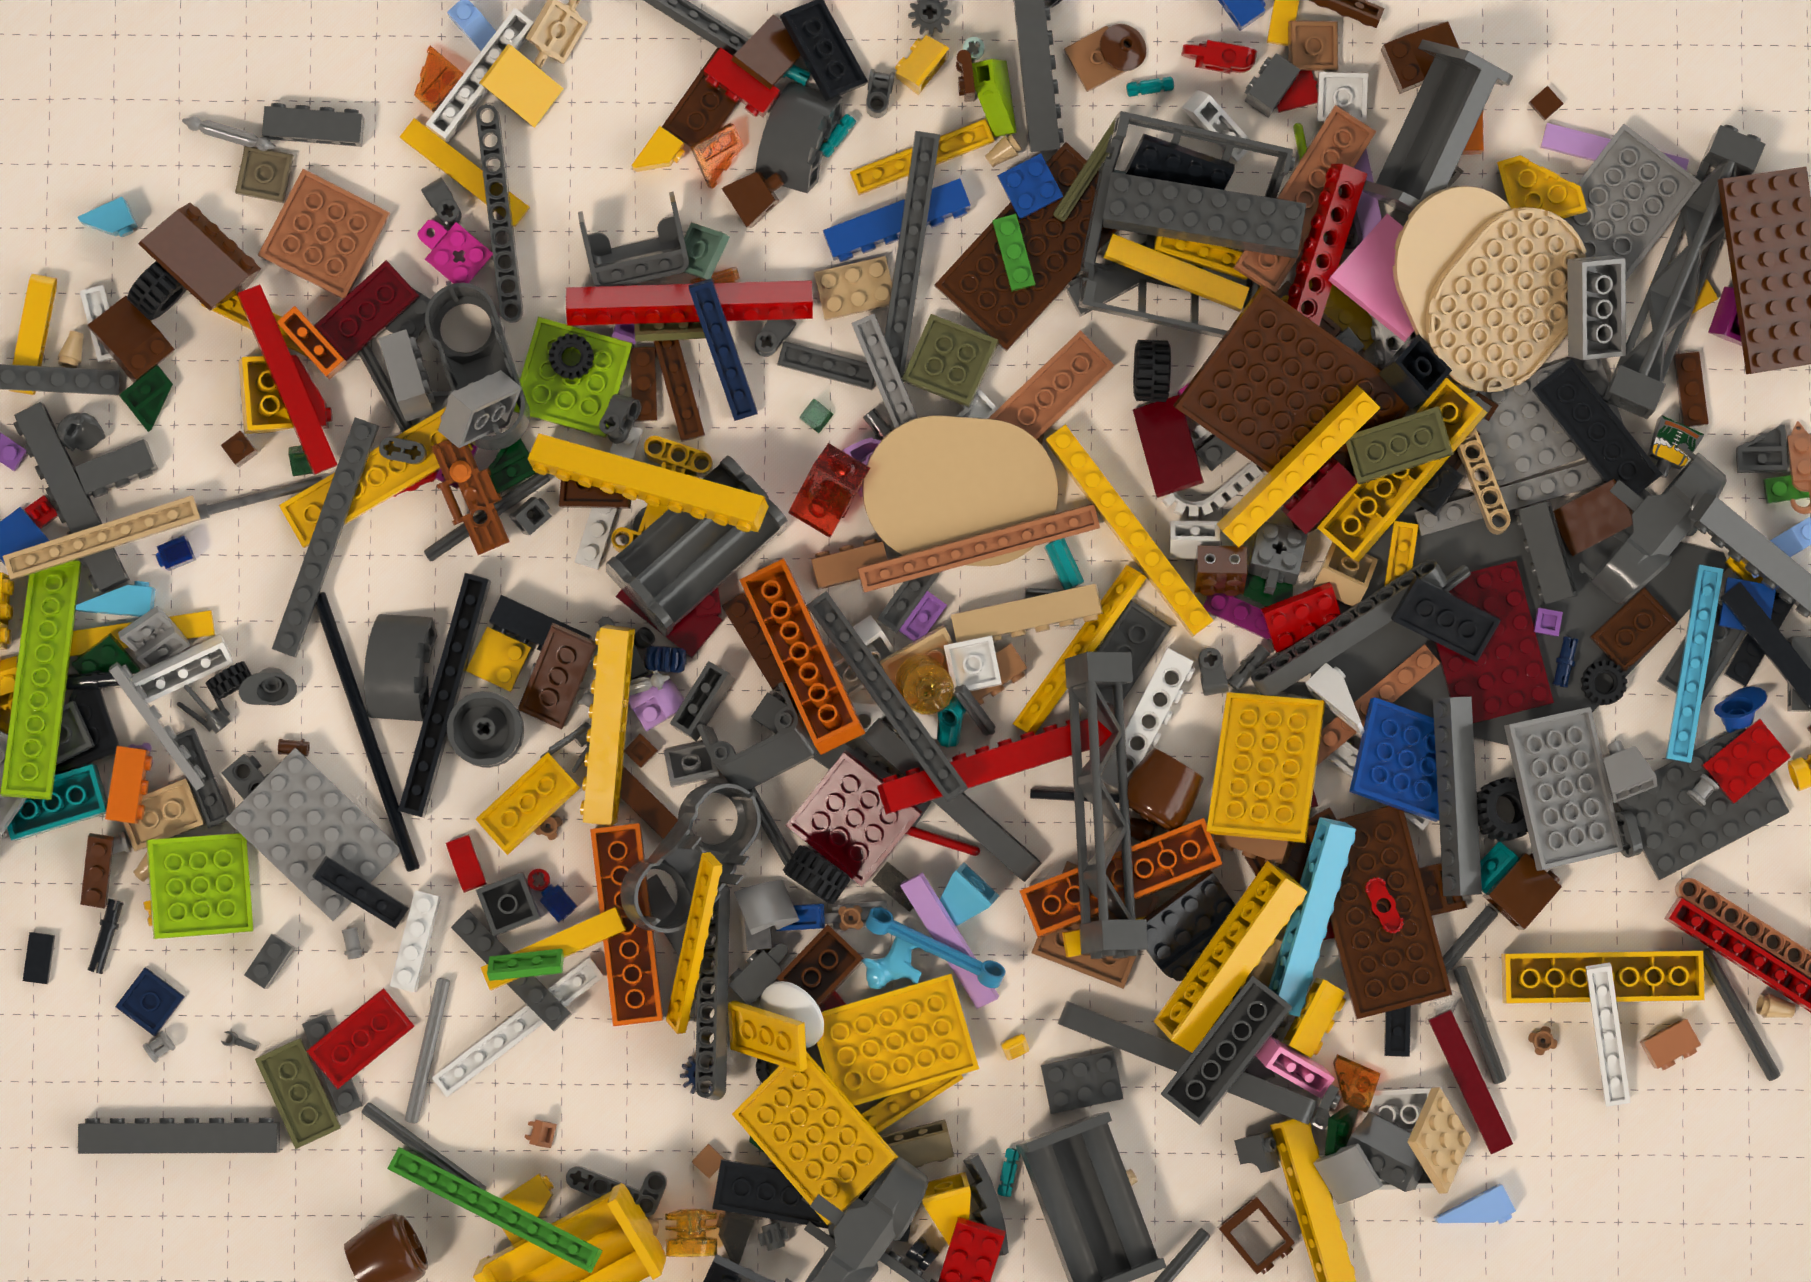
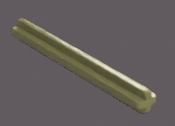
M1115 119L1053 212L1054 217L1058 220L1066 221L1101 167L1102 162L1109 153H1106V148L1110 135H1113Z

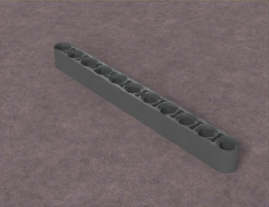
M1066 1001L1057 1023L1176 1072L1179 1071L1192 1054L1181 1046L1069 1001ZM1245 1072L1241 1074L1228 1091L1230 1094L1308 1125L1318 1103L1313 1099Z

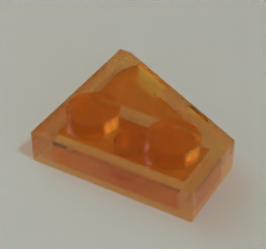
M430 45L427 49V59L425 66H422L421 79L417 84L414 96L434 113L464 73Z
M732 123L690 146L709 188H714L717 185L716 180L723 170L727 171L732 163V159L738 155L744 146L735 125Z
M1337 1054L1333 1065L1343 1102L1367 1113L1381 1073Z

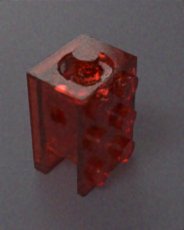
M828 443L813 464L788 513L831 538L841 518H844L871 468Z

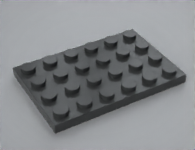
M1745 728L1738 729L1732 733L1728 732L1694 750L1691 763L1673 761L1655 770L1657 787L1617 802L1621 811L1630 810L1634 814L1643 844L1642 851L1657 880L1675 873L1789 813L1770 775L1734 804H1732L1720 788L1712 792L1705 801V806L1699 805L1686 793L1696 786L1701 780L1700 776L1702 774L1711 778L1701 765L1746 730Z

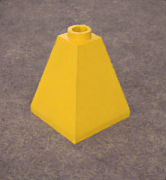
M966 1172L929 1181L922 1199V1204L948 1245L950 1244L958 1217L967 1220L970 1218L971 1190Z

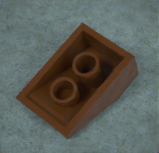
M1449 22L1405 35L1382 46V55L1399 94L1421 86L1435 58L1418 49L1422 39L1459 48Z
M124 296L87 325L133 383L170 356L175 350L160 330L127 299V296Z

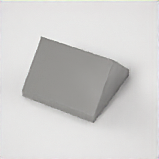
M703 741L664 750L670 786L672 788L720 777L719 770L712 762Z

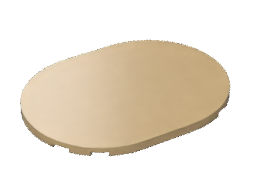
M1453 186L1439 190L1422 200L1412 210L1402 231H1399L1394 247L1396 250L1395 265H1393L1394 282L1416 336L1420 334L1426 342V309L1431 291L1437 279L1485 222L1501 212L1512 209L1494 193L1470 186Z
M1532 207L1513 208L1501 212L1485 222L1474 233L1441 273L1428 300L1425 326L1428 344L1434 353L1452 369L1448 374L1450 379L1466 388L1483 392H1498L1515 385H1520L1536 373L1568 335L1567 259L1585 258L1586 249L1578 233L1566 220L1550 211Z
M931 415L912 419L894 428L882 439L871 454L866 465L862 494L866 514L875 532L893 550L901 555H906L1053 515L1057 508L1058 483L1054 466L1045 449L1033 436L1018 426L995 419ZM1033 547L967 564V566H995L1008 563L1026 554Z

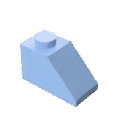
M460 0L447 12L449 18L480 51L483 50L496 33L491 24L469 0Z

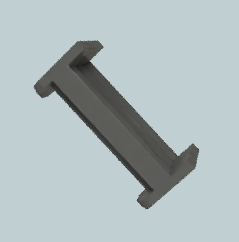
M1423 39L1418 49L1435 58L1376 183L1366 180L1362 190L1366 194L1406 214H1410L1422 200L1431 194L1447 187L1494 85L1503 86L1504 84L1509 86L1513 75L1468 50Z
M728 455L703 479L764 496L769 507L759 532H743L733 525L727 524L722 526L708 518L697 519L690 513L683 511L676 513L668 509L617 556H613L606 563V573L665 637L673 631V627L707 596L776 535H781L786 529L788 520L782 511L769 499L767 493L750 475L746 474L738 463Z
M1109 1112L1085 1117L1015 1145L1018 1154H1021L1068 1282H1130L1166 1268L1164 1258H1158L1108 1125V1122L1112 1121Z

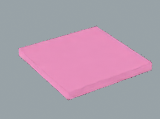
M1386 214L1332 274L1329 281L1401 340L1406 342L1413 334L1414 329L1398 295L1393 276L1396 252L1394 247L1399 231H1402L1403 226L1389 214Z

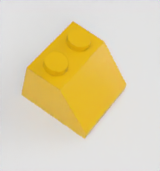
M927 35L922 40L918 38L910 48L912 53L907 59L903 57L895 66L897 70L895 77L917 95L920 94L949 58V48Z

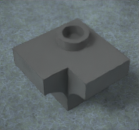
M1271 1130L1234 1140L1240 1165L1246 1163L1254 1164L1258 1167L1260 1173L1280 1167L1277 1157V1145Z

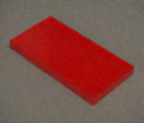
M383 988L306 1052L338 1090L415 1026Z

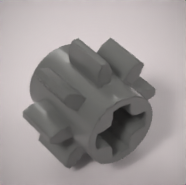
M779 1222L762 1226L763 1233L758 1234L760 1246L766 1245L767 1251L784 1247V1240L789 1239L786 1227L781 1228Z

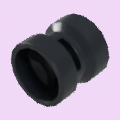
M920 1236L905 1255L909 1259L917 1261L918 1266L925 1271L940 1252L934 1247H929L927 1241Z

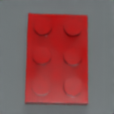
M1330 582L1261 609L1276 653L1291 647L1341 615Z
M1758 719L1701 766L1732 804H1734L1790 759L1791 756L1762 720Z
M958 1217L938 1282H990L1006 1231Z

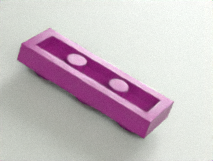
M1222 593L1207 596L1203 607L1209 614L1269 640L1270 636L1260 608Z

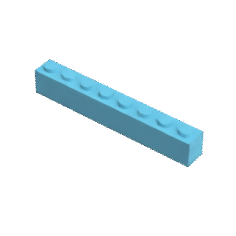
M1319 817L1300 881V885L1307 891V894L1302 904L1297 906L1290 916L1268 987L1293 1007L1288 1015L1300 1017L1301 1010L1305 1006L1308 987L1313 980L1314 967L1320 957V947L1327 934V924L1334 911L1336 894L1341 887L1342 874L1348 864V854L1351 845L1355 841L1356 829L1345 822Z

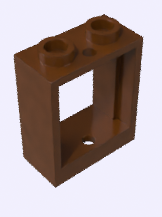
M1257 1196L1251 1198L1217 1227L1255 1274L1261 1272L1264 1275L1274 1267L1272 1262L1280 1256L1283 1259L1293 1251L1291 1246L1295 1242ZM1257 1209L1261 1211L1285 1240L1258 1264L1253 1261L1230 1233Z

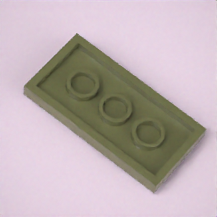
M1438 406L1357 432L1346 442L1359 485L1454 455L1442 413Z
M301 1038L255 1059L295 1149L341 1129V1125Z

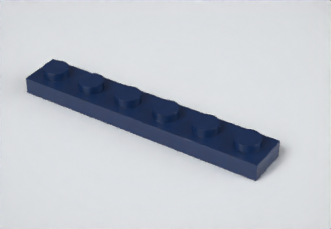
M713 279L689 285V291L734 421L758 414Z

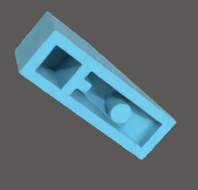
M135 581L134 585H126L77 604L75 610L79 612L141 617L154 608L156 589L149 587V582Z

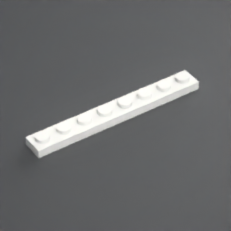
M589 957L549 987L548 990L566 1007L605 976ZM526 1005L433 1076L432 1079L446 1097L450 1096L545 1022Z

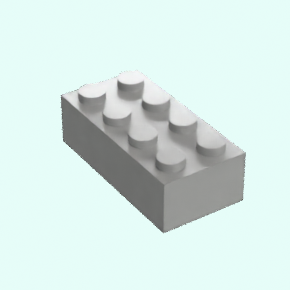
M1608 255L1567 259L1568 357L1590 360L1626 356L1625 258Z

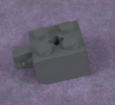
M1265 522L1257 529L1247 573L1266 579L1264 593L1273 595L1277 582L1296 584L1308 533L1305 534L1301 530Z

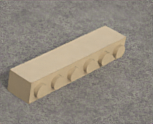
M1096 584L956 613L951 615L956 643L992 636L993 642L1002 640V635L1011 634L1012 638L1026 635L1025 630L1035 629L1037 633L1050 630L1049 625L1059 623L1060 627L1074 625L1073 620L1083 618L1084 622L1098 620V615L1103 614L1098 587Z

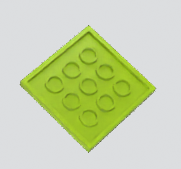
M538 317L520 377V383L529 405L530 417L606 438L607 434L601 431L599 423L609 406L612 396L619 394L633 343ZM565 334H578V336L584 337L591 345L594 355L593 366L582 378H574V380L564 379L553 370L549 362V350L552 347V343L558 340V337H563ZM573 347L567 348L562 354V361L568 366L578 364L581 359L580 351ZM516 403L513 412L520 413L519 407Z
M241 833L146 840L153 939L253 931L247 839Z

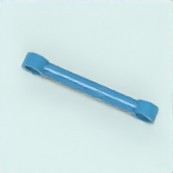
M875 907L871 909L865 924L872 933L877 935L889 933L977 975L978 981L985 987L998 988L1006 971L998 962L991 960L981 962L893 920L891 912L884 908Z

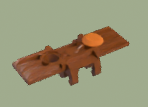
M445 440L431 446L446 480L436 486L442 491L454 519L452 521L453 525L464 522L478 555L510 542L493 504L502 500V497L495 490L490 475H492L490 469L487 468L479 471L468 444L458 448L450 440ZM458 483L470 513L465 516L462 515L451 490L450 484ZM484 510L487 513L488 518L484 524H477L474 521L473 514L475 511Z

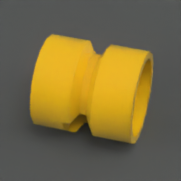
M1811 754L1807 755V759L1800 757L1788 761L1789 774L1796 790L1801 791L1810 788Z

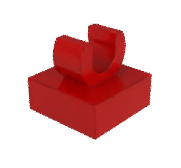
M46 495L41 496L24 509L39 529H42L58 517L56 509Z

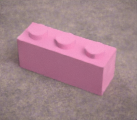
M1272 1036L1256 1055L1265 1067L1319 1098L1323 1097L1335 1079L1324 1066Z

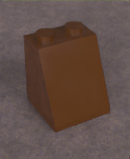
M1523 853L1516 863L1483 897L1515 928L1525 930L1562 886L1558 884L1560 879L1551 870L1548 872L1545 870L1537 871L1533 853L1530 855Z

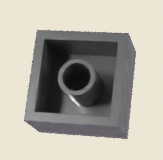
M1277 53L1273 58L1268 56L1258 72L1260 77L1254 76L1246 87L1247 89L1244 92L1247 94L1245 102L1269 118L1296 80L1300 69Z
M524 872L476 890L491 932L495 937L542 919Z

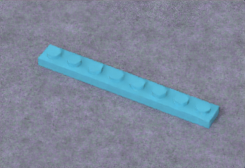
M1698 565L1665 759L1686 763L1692 762L1724 570L1722 568Z

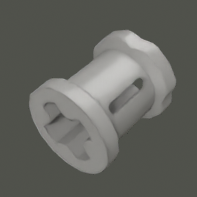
M1702 774L1700 776L1701 780L1696 786L1686 793L1699 805L1705 806L1707 798L1714 790L1717 791L1720 787L1707 775Z
M125 831L114 837L113 854L123 851L131 852L130 842Z
M164 1031L160 1032V1036L149 1044H143L144 1050L155 1063L167 1051L176 1049L174 1043Z

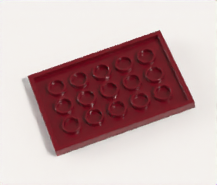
M1517 561L1472 571L1469 577L1451 589L1449 593L1498 616L1501 621L1477 662L1435 642L1449 696L1472 697L1473 724L1554 703Z

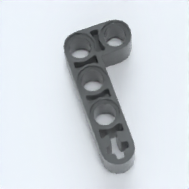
M575 1166L566 1174V1182L571 1188L595 1198L612 1191L613 1187L621 1183L582 1166ZM580 1171L582 1172L581 1177L587 1180L589 1175L594 1176L589 1183V1190L584 1188L587 1183L579 1181L577 1184L573 1183L574 1178L571 1177V1174H576ZM660 1171L649 1173L640 1190L624 1184L631 1193L636 1205H639L642 1199L652 1201L653 1209L650 1212H644L646 1217H650L656 1212L667 1186V1177ZM655 1175L661 1177L663 1181L662 1187L660 1189L651 1188L649 1185L650 1177ZM597 1180L606 1182L607 1191L605 1193L599 1194L594 1190V1183Z

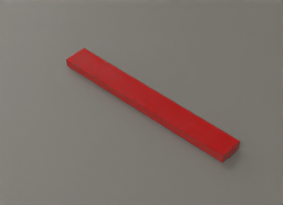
M259 284L238 292L237 297L313 474L316 475L336 467L337 462L261 285Z

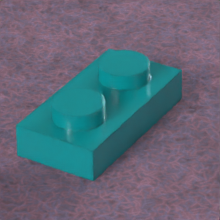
M1498 842L1480 861L1481 885L1484 894L1519 859L1502 842Z

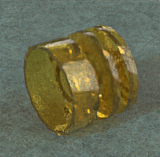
M916 655L908 658L900 666L896 674L897 690L910 708L920 714L932 715L942 711L953 697L954 684L952 678L939 661L933 657ZM923 686H931V689L928 691L923 689Z
M692 1208L665 1213V1220H676V1225H667L665 1230L677 1232V1237L666 1239V1256H715L717 1254V1238L706 1236V1231L717 1229V1225L706 1224V1220L717 1219V1212Z

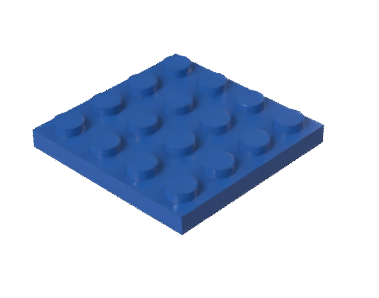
M1376 697L1371 698L1364 724L1365 731L1361 737L1349 792L1434 822L1439 821L1434 718Z

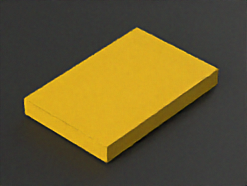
M507 44L479 82V84L534 128L564 89L510 44Z

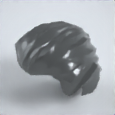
M85 412L67 415L57 427L58 438L63 446L71 449V451H74L75 448L81 451L89 450L105 439L106 436L98 421Z

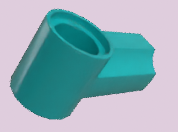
M956 696L948 698L938 712L939 728L937 741L946 748L956 747L959 744L963 715L966 713V710Z

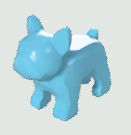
M895 937L889 953L885 957L880 959L865 958L863 963L866 966L868 986L873 989H882L890 981L902 978L910 979L911 983L917 984L922 972L911 966L912 950L919 947Z

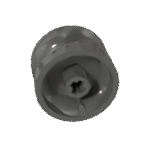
M475 692L462 698L453 707L447 721V736L451 747L463 760L478 767H497L511 760L519 751L524 739V723L517 708L503 696L493 692ZM484 726L489 727L488 733H483L482 728Z

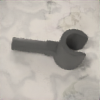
M224 1032L232 1036V1041L230 1043L221 1041L223 1045H237L253 1051L256 1050L257 1045L238 1038L235 1032Z

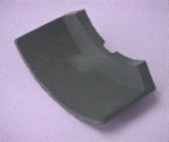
M794 82L788 83L776 100L765 125L758 150L755 172L762 173L765 179L777 172L785 183L784 187L808 193L818 183L820 164L824 153L819 150L823 139H829L834 127L842 118V97L838 96L826 101L820 90Z
M379 614L376 617L367 645L364 667L365 703L370 718L409 721L424 720L430 699L428 676H424L425 663H430L433 646L438 637L433 617Z

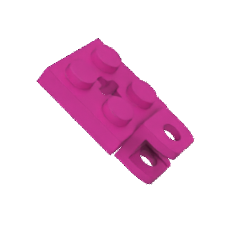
M428 220L417 233L419 239L432 250L425 260L453 284L470 283L493 256L491 250L457 222L448 230L438 221ZM429 228L435 230L433 237H429L427 234ZM455 250L457 252L461 250L465 252L464 258L466 260L464 262L458 261L456 263L454 261L455 256L453 252Z

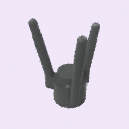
M188 685L184 686L189 695L206 712L207 716L205 718L207 721L183 703L177 702V706L204 725L209 732L213 730L217 734L231 722L228 718L230 713L225 709L221 699L215 701L220 711L217 708L211 711Z
M584 722L574 732L549 747L547 752L552 755L573 740L580 747L586 745L587 747L572 768V772L575 773L585 760L586 753L589 752L590 743L587 742V731L591 728V725Z

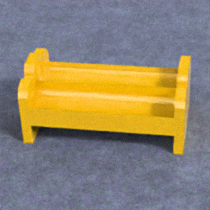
M620 1183L607 1194L552 1223V1225L602 1250L591 1273L522 1239L493 1256L488 1255L481 1259L473 1278L476 1282H640L649 1276L654 1280L662 1275L666 1255L659 1240L653 1234L652 1225L640 1205L635 1204L627 1187Z

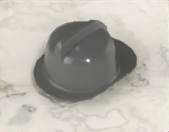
M275 667L263 669L260 673L247 677L239 687L241 700L251 705H283L289 703L297 693V685L294 679L286 675L281 669Z

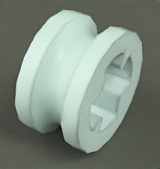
M970 37L965 40L963 50L968 51L970 43H974V46L977 43L980 46L978 54L973 55V52L971 53L972 60L980 59L984 54L985 46L983 41L977 37Z

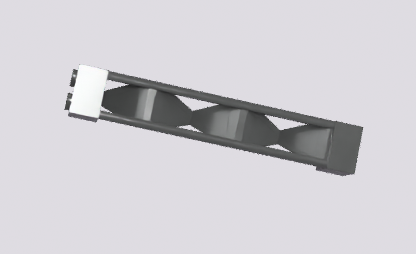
M1720 125L1712 135L1695 176L1702 183L1680 212L1626 342V356H1620L1603 396L1605 402L1645 419H1648L1656 410L1666 385L1663 381L1725 234L1718 179L1751 175L1755 171L1766 145L1760 142L1761 139L1752 134H1747V136L1741 134L1737 128L1731 125ZM1709 166L1715 168V169L1704 179V177H1705V175H1706V172H1707ZM1685 225L1688 246L1669 264ZM1711 243L1700 270L1702 250ZM1649 312L1653 331L1634 348ZM1676 328L1665 354L1666 336Z
M1084 652L1065 659L1066 688H1068L1081 912V955L1090 954L1091 959H1103L1113 956V959L1128 958V956H1139V951L1148 949L1147 920L1135 919L1130 813L1127 795L1128 778L1122 685L1133 682L1131 652ZM1113 688L1114 715L1099 689ZM1079 703L1088 712L1090 760L1083 768ZM1098 721L1112 733L1100 748ZM1115 747L1119 809L1101 780V773ZM1084 797L1093 804L1095 855L1088 863ZM1103 815L1117 827L1105 843ZM1120 842L1122 848L1125 905L1106 875V869ZM1089 891L1098 899L1099 921L1091 922ZM1108 909L1119 920H1109Z

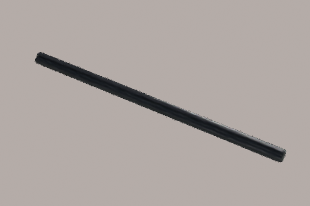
M320 592L315 607L405 868L408 872L417 870L420 866L402 813L398 811L399 805L326 593Z

